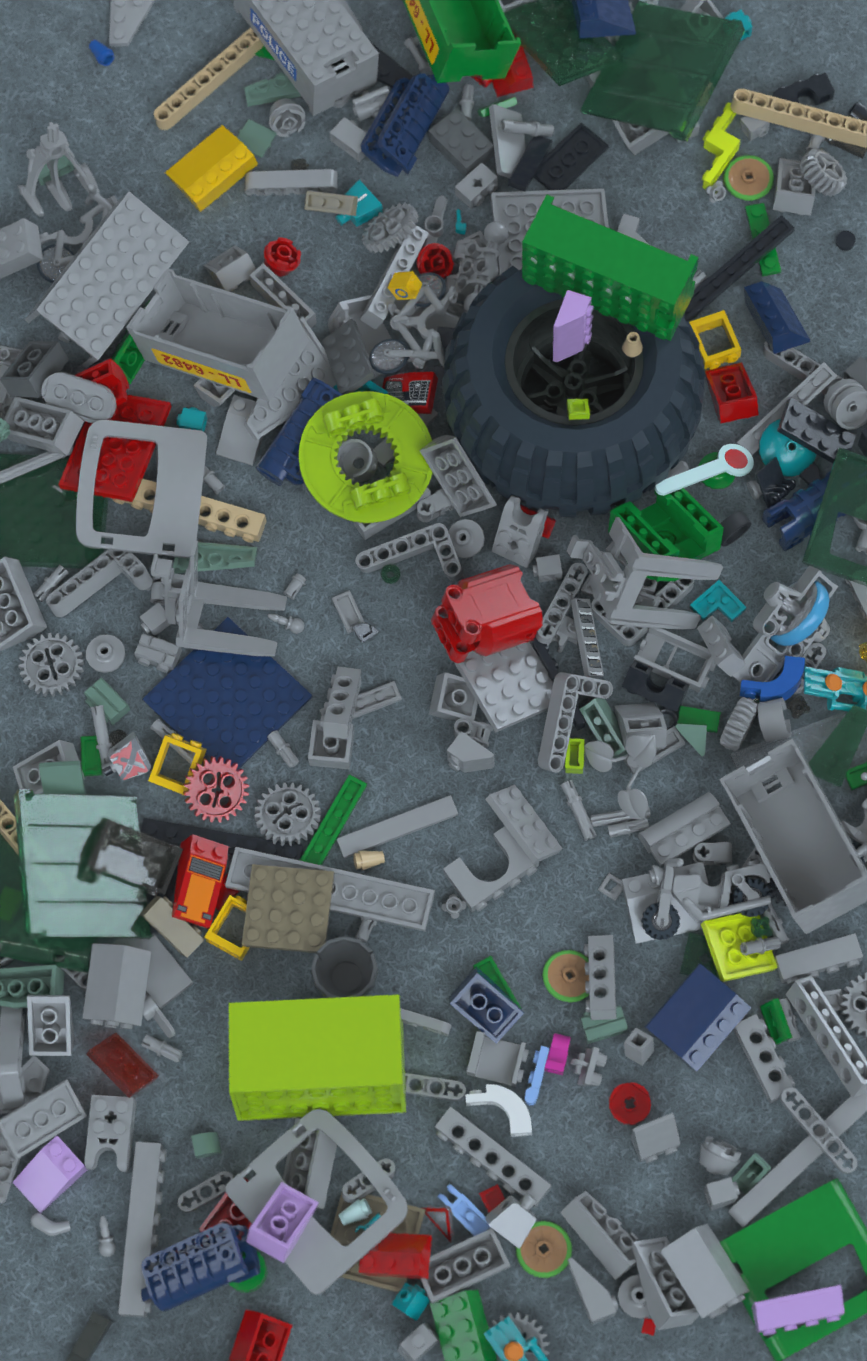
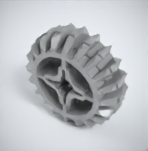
M815 148L808 151L802 157L801 164L799 165L802 169L801 173L804 174V178L809 182L808 184H811L813 189L818 190V193L822 192L823 195L830 197L835 196L847 184V176H845L846 172L843 170V166L829 152Z
M745 697L739 700L720 738L721 745L733 751H737L740 748L756 717L758 703Z

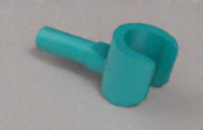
M457 209L455 232L465 235L467 223H461V210Z
M377 1213L364 1226H358L355 1229V1233L361 1228L367 1230L381 1216Z

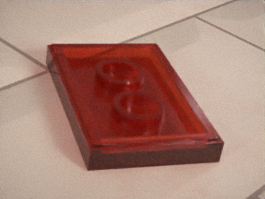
M114 1033L88 1050L86 1054L128 1098H131L153 1083L159 1076L117 1033Z

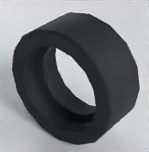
M742 511L733 513L720 523L724 527L721 546L730 545L750 528L752 523Z

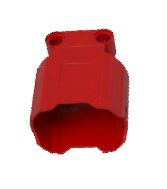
M509 564L463 579L457 585L447 587L441 599L442 604L436 608L431 622L451 661L462 663L471 651L480 656H489L534 640L537 631L543 626L542 610L538 602L529 598L520 581L523 573L518 566Z

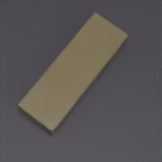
M307 191L304 210L356 216L358 197Z

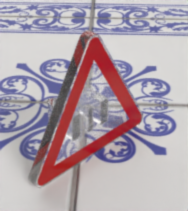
M436 1205L421 1206L422 1209H425V1215L447 1240L452 1243L454 1241L452 1216L454 1214L449 1206Z

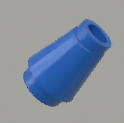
M93 40L89 44V48L100 65L108 66L113 62L114 55L111 49L97 40Z

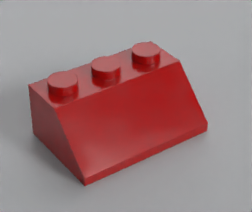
M517 30L512 31L515 39L519 37ZM522 42L506 77L503 79H493L492 83L497 98L533 88V75Z
M389 1233L360 1259L358 1273L378 1277L428 1279L432 1235Z
M245 1309L229 1361H281L293 1325L263 1313Z

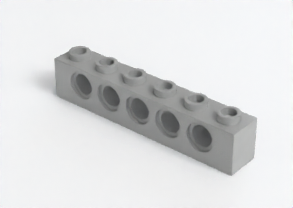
M417 225L411 229L412 233L407 234L408 238L402 239V243L398 244L359 319L375 330L385 320L389 312V303H393L395 300L394 295L387 288L394 273L410 271L429 234Z
M808 976L796 980L786 993L787 998L851 1097L854 1098L867 1093L866 1058L813 977Z
M451 1106L436 1124L435 1130L438 1131L436 1135L444 1142L447 1140L452 1142L454 1150L461 1155L466 1153L470 1156L469 1161L477 1168H480V1166L484 1167L487 1170L486 1174L494 1181L499 1179L504 1183L503 1188L512 1195L516 1192L521 1196L520 1200L526 1193H529L537 1201L533 1205L536 1208L551 1189V1185ZM461 1128L464 1130V1135L456 1138L452 1135L453 1130ZM472 1141H478L481 1147L477 1151H472L469 1148V1144ZM489 1154H494L498 1158L494 1164L487 1163L485 1159ZM511 1167L515 1173L511 1177H505L502 1173L503 1169ZM523 1180L529 1181L531 1188L526 1191L522 1190L519 1187L520 1182Z

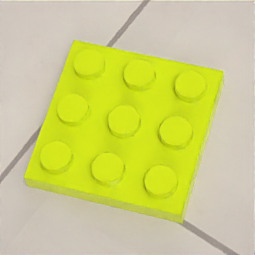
M739 913L701 923L720 981H730L774 971L778 968L772 950L765 951L764 954L754 953L746 956L741 953L740 945L742 942L755 941L759 937L762 939L767 938L760 915L748 917Z

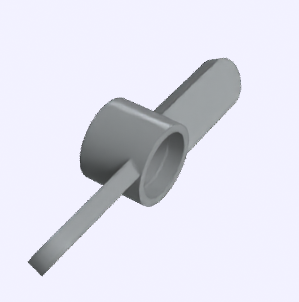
M439 196L436 199L432 215L425 220V231L429 234L423 248L428 244L437 243L438 238L444 232L443 216L447 205V199L444 196ZM432 223H437L441 226L436 231L427 228Z
M146 992L143 1016L147 1021L154 1018L166 1036L169 1038L175 1035L174 1028Z

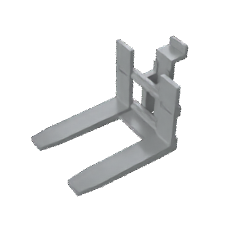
M619 517L615 518L609 532L615 543L611 552L599 551L591 540L579 539L577 535L572 536L567 552L571 558L583 559L592 575L588 585L594 593L593 597L595 600L599 601L605 610V616L610 624L666 629H695L701 618L698 613L634 604L647 576L717 580L723 569L721 564L705 560L643 553ZM620 552L628 563L624 571L616 562Z
M196 540L193 542L185 575L174 574L172 560L159 559L158 554H154L151 575L162 577L161 584H165L162 588V597H165V618L168 619V624L176 625V622H179L176 636L177 647L251 656H275L277 642L198 629L205 603L259 610L284 611L287 603L286 596L265 591L199 582L198 541Z

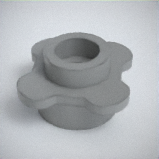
M716 181L714 185L706 188V193L709 194V201L711 203L721 201L726 195V190L722 186L723 183L721 181Z
M451 894L446 903L442 904V910L451 914V917L454 919L458 918L459 913L466 909V903L461 901L455 894Z

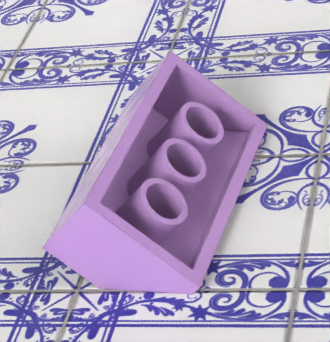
M567 290L554 324V362H559L583 351L585 344L589 345L592 337L591 330L593 324L591 322L594 307L591 305V297Z
M841 1285L755 1302L751 1307L757 1333L763 1332V1336L775 1334V1329L784 1328L785 1331L798 1329L797 1325L805 1323L806 1327L818 1325V1320L827 1319V1322L840 1320L839 1316L844 1314Z

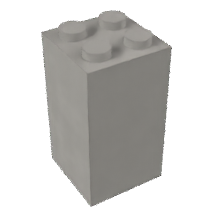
M93 944L82 1019L91 1020L90 1024L103 1026L104 1023V1027L116 1028L120 1025V1028L132 1029L133 1026H141L151 951L126 945Z
M708 1223L695 1227L660 1250L702 1319L708 1316L712 1319L721 1315L729 1307L745 1299L744 1294L749 1292V1289Z

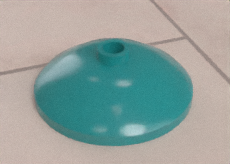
M778 419L769 424L761 435L759 441L760 457L764 465L774 457H777L784 477L800 475L801 472L814 462L817 454L777 432L781 420ZM790 443L794 444L793 450H790L788 447Z

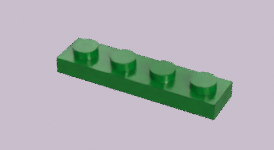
M764 203L745 206L752 239L770 225ZM776 247L759 261L762 277L781 273Z

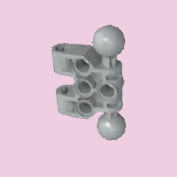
M493 221L487 224L484 229V237L488 242L487 247L476 239L458 240L452 260L460 264L459 273L447 276L445 282L446 292L443 297H446L451 286L455 287L458 294L457 300H464L466 313L473 299L482 288H485L488 283L492 282L498 274L499 269L496 259L499 258L500 252L497 251V247L504 243L508 237V230L502 222Z

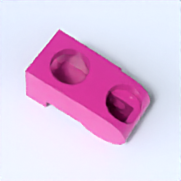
M554 1033L545 1065L546 1072L563 1076L571 1037Z

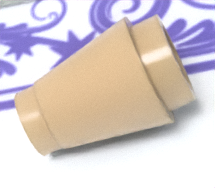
M630 332L622 345V350L627 356L636 357L642 352L643 346L639 334Z
M358 851V853L353 855L356 870L361 869L363 871L385 863L383 851Z

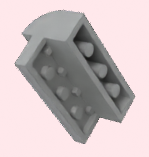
M707 792L640 832L638 838L647 852L652 853L659 866L662 867L666 860L677 858L727 828L731 823L720 808V803L710 792Z

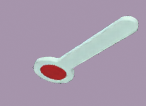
M727 444L719 450L716 460L663 480L655 486V491L657 494L664 496L724 472L733 476H745L752 470L754 460L746 448L737 444Z

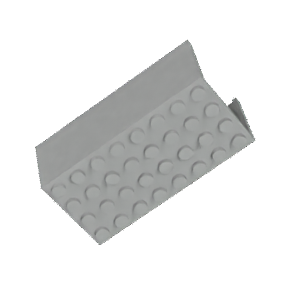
M128 192L114 204L24 320L30 323L37 316L42 315L90 354V357L81 364L86 369L99 360L189 241L132 193Z

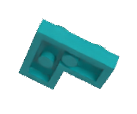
M720 580L690 604V608L701 616L700 619L702 621L719 609L733 622L747 608Z

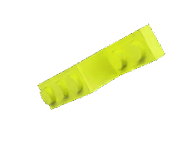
M729 102L724 107L723 115L721 117L718 116L714 121L713 129L711 131L708 130L703 137L704 149L717 156L712 163L713 167L711 170H707L702 177L704 189L715 184L740 147L741 140L725 132L737 115V113L731 110V103Z

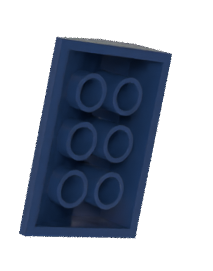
M571 0L579 38L636 34L628 0Z
M699 963L647 1023L645 1028L683 1063L697 1072L748 1013L751 1007Z

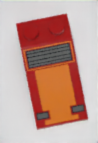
M194 834L181 843L172 917L208 929L211 927L227 865L229 846Z

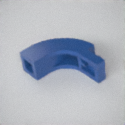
M785 656L783 671L773 681L741 680L740 696L747 699L759 698V703L783 698L784 701L789 699L801 684L805 658Z

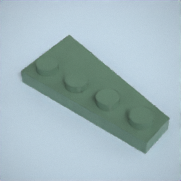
M283 72L277 74L271 80L264 79L244 87L248 107L276 102L285 98L302 97Z
M198 542V572L255 567L257 547ZM175 557L173 564L174 574L185 573L190 558Z

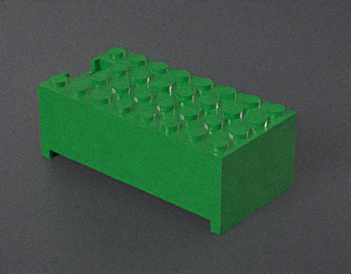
M547 194L522 241V279L530 285L536 284L543 287L547 292L560 294L563 298H565L567 290L591 297V305L594 306L593 309L598 310L602 315H610L617 318L621 323H629L636 326L640 331H648L659 339L671 341L694 295L695 281H693V278L697 271L699 257L691 254L687 261L552 205L554 197Z

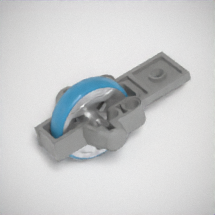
M809 566L800 579L790 586L779 582L770 584L764 592L766 604L753 621V627L758 632V635L742 655L746 665L732 675V677L739 683H741V680L770 682L784 665L785 656L802 657L813 641L818 643L823 641L830 632V626L824 618L828 611L829 599L839 586L831 582L819 569ZM769 639L778 644V646L774 648L769 643ZM759 665V671L753 674L754 666Z

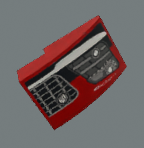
M434 372L402 373L384 378L382 388L388 391V395L406 403L417 414H432L438 378Z

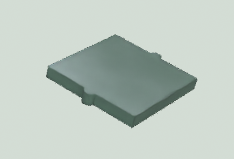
M248 119L243 129L239 130L237 138L254 155L262 158L267 149L271 147V143L277 134Z

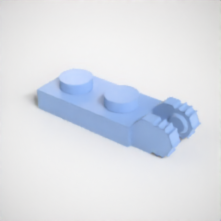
M541 1046L540 1051L536 1050L533 1063L537 1065L535 1072H530L528 1083L532 1085L526 1090L524 1101L529 1106L536 1104L549 1054L548 1047Z
M451 1184L447 1186L448 1191L457 1198L453 1204L448 1201L445 1195L440 1193L437 1196L448 1208V1211L473 1236L491 1228L487 1224L485 1216L464 1194L461 1195Z

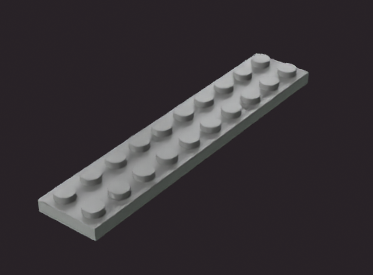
M235 847L225 884L226 888L249 892L252 864L334 871L330 911L426 932L435 890Z

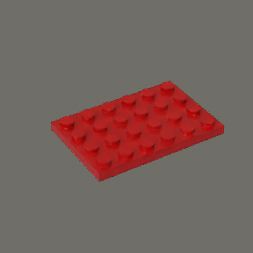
M127 395V401L116 406L115 413L109 420L164 426L172 406L167 401ZM85 421L58 484L60 489L78 492L85 441L88 429L93 423ZM116 437L104 438L97 465L94 495L133 502L156 443Z

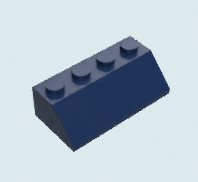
M763 281L744 287L746 306L773 354L810 342V338L780 288Z

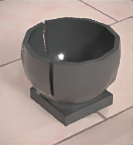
M345 936L327 941L316 952L311 968L315 988L325 998L366 996L375 987L379 972L374 952L361 940Z

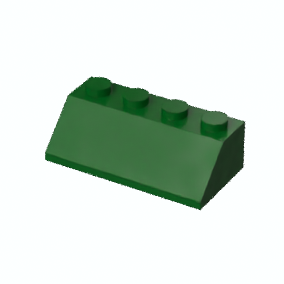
M151 300L142 305V308L145 309ZM127 329L111 359L119 365L127 378L128 384L131 385L145 359Z

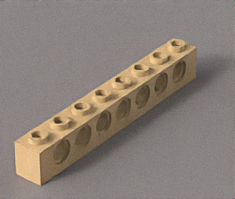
M142 479L133 502L113 499V501L118 504H124L125 502L131 504L135 509L142 510V508H145L153 513L155 497L152 500H146V498L150 495L155 496L157 483ZM201 496L199 525L205 526L207 530L216 532V530L223 531L229 537H235V535L242 537L244 541L249 543L260 541L267 522L265 514ZM203 512H210V515L206 517L201 516ZM223 517L229 518L226 522H221L220 519ZM242 522L247 523L246 527H238Z

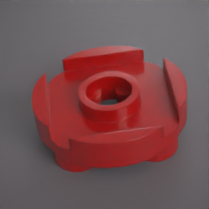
M631 1082L618 1085L612 1091L609 1098V1109L614 1119L621 1124L630 1126L644 1121L651 1109L648 1091L638 1083ZM626 1099L629 1101L634 1099L636 1107L627 1109L624 1101Z

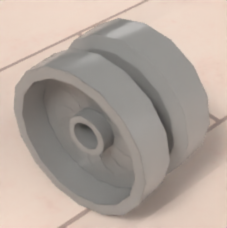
M842 379L834 383L828 389L824 398L826 412L842 428L850 430L863 426L867 422V390L853 379Z

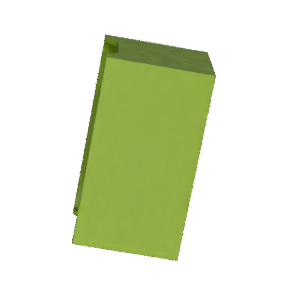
M380 995L229 1003V1093L237 1120L303 1118L307 1113L318 1109L325 1110L332 1116L406 1113L404 1030L401 1018L400 996Z

